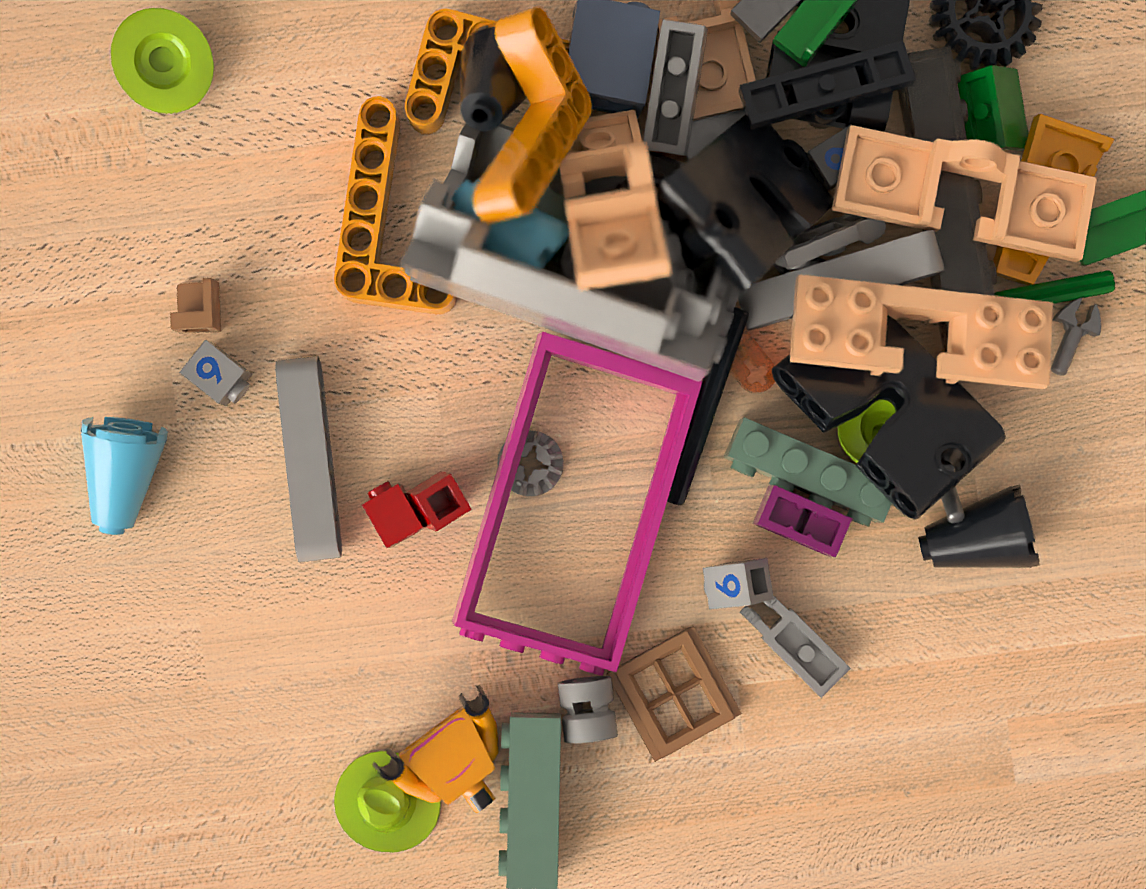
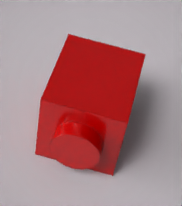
M440 471L406 492L426 528L435 532L472 510L451 473Z
M387 481L367 493L370 500L363 503L362 507L386 549L397 545L426 528L402 484L392 487L390 482Z

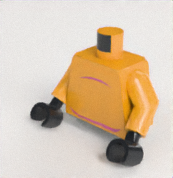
M480 685L476 686L479 694L472 701H467L463 693L459 695V700L462 704L460 708L402 750L399 756L392 749L387 748L385 751L391 757V761L383 767L378 766L374 762L372 765L383 779L392 781L406 794L424 801L436 803L443 800L449 805L463 795L475 813L486 808L496 797L483 781V778L496 769L493 761L499 754L497 723L489 708V699Z

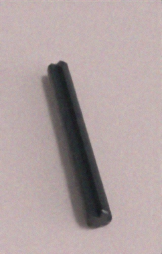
M734 307V315L727 335L724 337L727 340L718 363L711 362L709 372L703 378L667 502L674 505L682 506L686 501L749 317V313L746 310Z

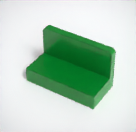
M804 0L774 37L772 43L802 67H806L853 9L858 0Z
M990 65L956 77L967 140L987 141L998 145L1002 150L1023 151L1028 138V128L1017 69Z
M1146 190L1091 209L1083 259L1080 260L1082 266H1087L1146 245Z

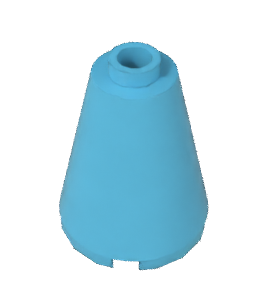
M480 178L473 184L466 179L450 198L455 203L452 210L481 220L474 205V191L481 180ZM534 207L529 214L491 224L484 251L541 270L569 238V226Z
M89 417L82 420L81 437L91 522L99 526V531L102 533L121 535L124 534L125 529L134 527L166 444L168 431L166 428L161 427L159 433L152 431L153 423L119 417H105L104 425H93L94 417Z

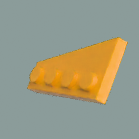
M1038 114L1033 117L1021 161L1094 177L1098 170L1096 166L1103 154L1108 152L1115 139L1043 114ZM997 246L990 274L1026 286L1033 285L1049 256Z

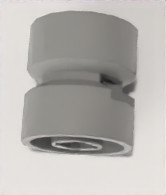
M611 676L583 677L558 682L560 707L567 710V714L562 717L565 743L597 742L618 736L615 712L608 708V705L614 701ZM590 701L592 709H583V702Z

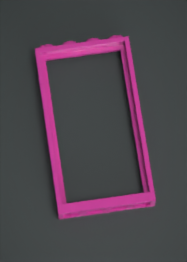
M541 332L537 335L453 615L452 623L460 628L459 635L482 642L485 635L501 639L500 647L519 653L524 652L525 646L541 651L540 658L558 664H564L565 658L581 662L579 669L603 676L605 669L617 672L702 381L698 382L646 363L546 332ZM551 356L676 394L602 648L475 612Z

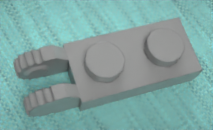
M846 214L838 218L835 217L805 229L794 239V245L775 264L787 270L805 268L810 264V260L822 255L832 256L842 253L846 250V245L856 241L869 244L874 242L875 239L879 240L885 234L886 223L852 214Z
M775 596L773 600L763 602L780 616L770 628L761 620L756 611L745 606L740 613L762 634L760 638L819 697L822 698L851 669L792 609H787Z

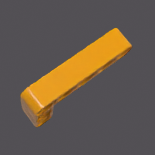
M538 6L501 18L495 25L497 43L531 105L475 188V209L481 220L487 224L526 215L534 209L592 112L591 98L549 16L545 10Z
M440 9L430 15L426 23L405 100V112L410 125L415 131L421 134H431L442 127L461 62V52L468 37L478 28L488 25L487 28L495 27L497 21L452 9ZM449 25L455 27L457 33L452 39L441 40L436 37L438 29ZM561 39L568 52L570 41ZM435 64L442 65L447 69L445 75L438 80H431L425 76L426 70ZM428 103L436 108L434 115L429 119L420 120L414 116L416 108L421 104Z
M374 96L367 99L359 110L335 266L334 284L347 300L354 303L436 315L445 314L455 306L457 297L448 294L442 303H430L426 299L429 287L412 282L410 276L404 272V267L380 264L400 132V119L392 102L387 98ZM378 111L390 114L389 122L381 128H375L370 125L372 115ZM373 151L383 153L384 160L379 167L369 169L364 166L363 161L368 153ZM372 191L378 195V201L373 208L369 210L358 208L357 201L361 194ZM359 232H368L372 235L370 246L363 251L352 249L351 241L353 237ZM354 272L363 273L366 280L363 288L357 292L347 291L345 287L347 277ZM394 278H401L407 282L405 293L398 298H391L386 294V286Z

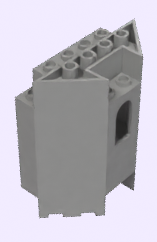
M465 123L458 137L451 170L444 183L433 180L420 204L413 239L399 263L401 267H404V272L410 276V280L699 382L709 372L711 362L718 363L727 340L724 337H726L734 315L733 310L740 293L737 287L715 263L721 257L718 252L706 258L693 271L696 279L695 294L673 287L665 311L661 313L592 288L579 290L578 283L568 280L560 263L558 264L553 260H550L541 270L484 251L491 224L452 210L455 203L450 198L466 179L472 184L478 178L482 179L515 128L500 124L493 130L480 131ZM648 150L653 176L662 172L667 179L685 164ZM558 168L547 187L564 197L560 169ZM616 175L592 179L584 183L586 195L568 197L566 199L570 200L611 193L627 176Z

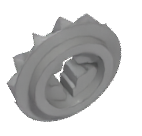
M539 431L528 432L521 457H527L529 451H532L533 445L537 446L535 451L537 453L536 459L549 467L548 470L543 468L541 470L534 469L532 475H529L527 482L524 481V467L519 465L511 489L519 495H542L551 490L562 475L563 456L559 446L551 437ZM504 445L502 446V448H501V450H500V452H499V454H498V463H497L498 465H499V462H500V458H501V455H502V452H503Z

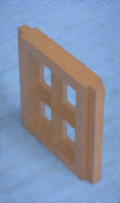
M694 626L679 632L618 666L617 672L610 671L606 673L607 676H611L612 685L654 762L661 758L663 759L742 714ZM681 649L695 677L675 688L661 660ZM654 665L668 692L648 703L633 675ZM700 684L715 712L694 722L680 695ZM673 699L687 727L667 738L653 710Z

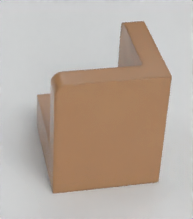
M203 278L202 283L178 284V312L170 313L171 330L180 334L221 332L219 282L213 278Z

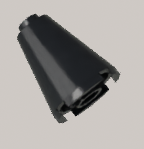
M488 25L482 26L472 33L461 52L460 111L464 121L470 127L480 131H489L498 127L527 98L497 43L495 27L487 28Z
M1020 485L1007 487L963 508L965 517L959 523L949 522L946 516L925 526L926 535L918 537L923 560L932 559L933 566L938 568H1031L1040 566L1038 553H1035L1033 546L1035 537L1024 495H1021Z

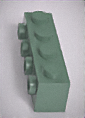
M745 417L739 420L723 457L732 461L730 468L750 477H754L756 472L771 478L769 485H776L792 493L794 488L809 494L808 500L829 509L835 505L847 510L846 516L852 518V521L867 527L870 526L871 521L884 523L892 504L855 464Z
M511 712L510 723H502L501 749H509V765H501L500 791H508V808H500L499 833L507 834V850H499V876H507L506 889H558L561 713Z

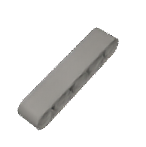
M928 230L754 283L739 293L738 301L740 308L749 313L746 323V329L749 331L793 318L795 281L799 274L901 286L943 273L946 269L934 230Z
M319 356L278 360L275 365L296 556L300 563L341 558L342 540L321 361Z

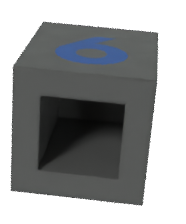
M849 126L807 152L810 162L808 169L828 192L837 185L846 133Z

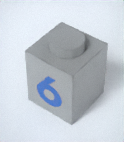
M208 340L202 343L179 372L214 401L224 406H227L231 401L234 404L237 403L245 395L250 387L247 381L252 376V373Z
M767 558L729 562L703 568L704 591L707 595L709 610L748 606L774 599Z

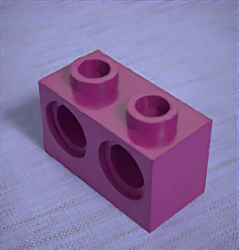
M770 485L765 492L752 524L828 557L836 558L852 518L776 485Z

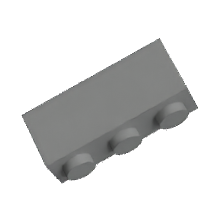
M662 19L643 139L646 142L647 150L688 156L708 33L705 25Z

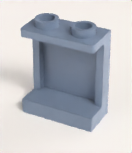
M612 0L576 1L572 16L574 19L568 54L588 90L593 110L617 113L635 109L637 119L639 118L646 104L660 16L659 10L650 9L648 5L641 2H628L626 4Z

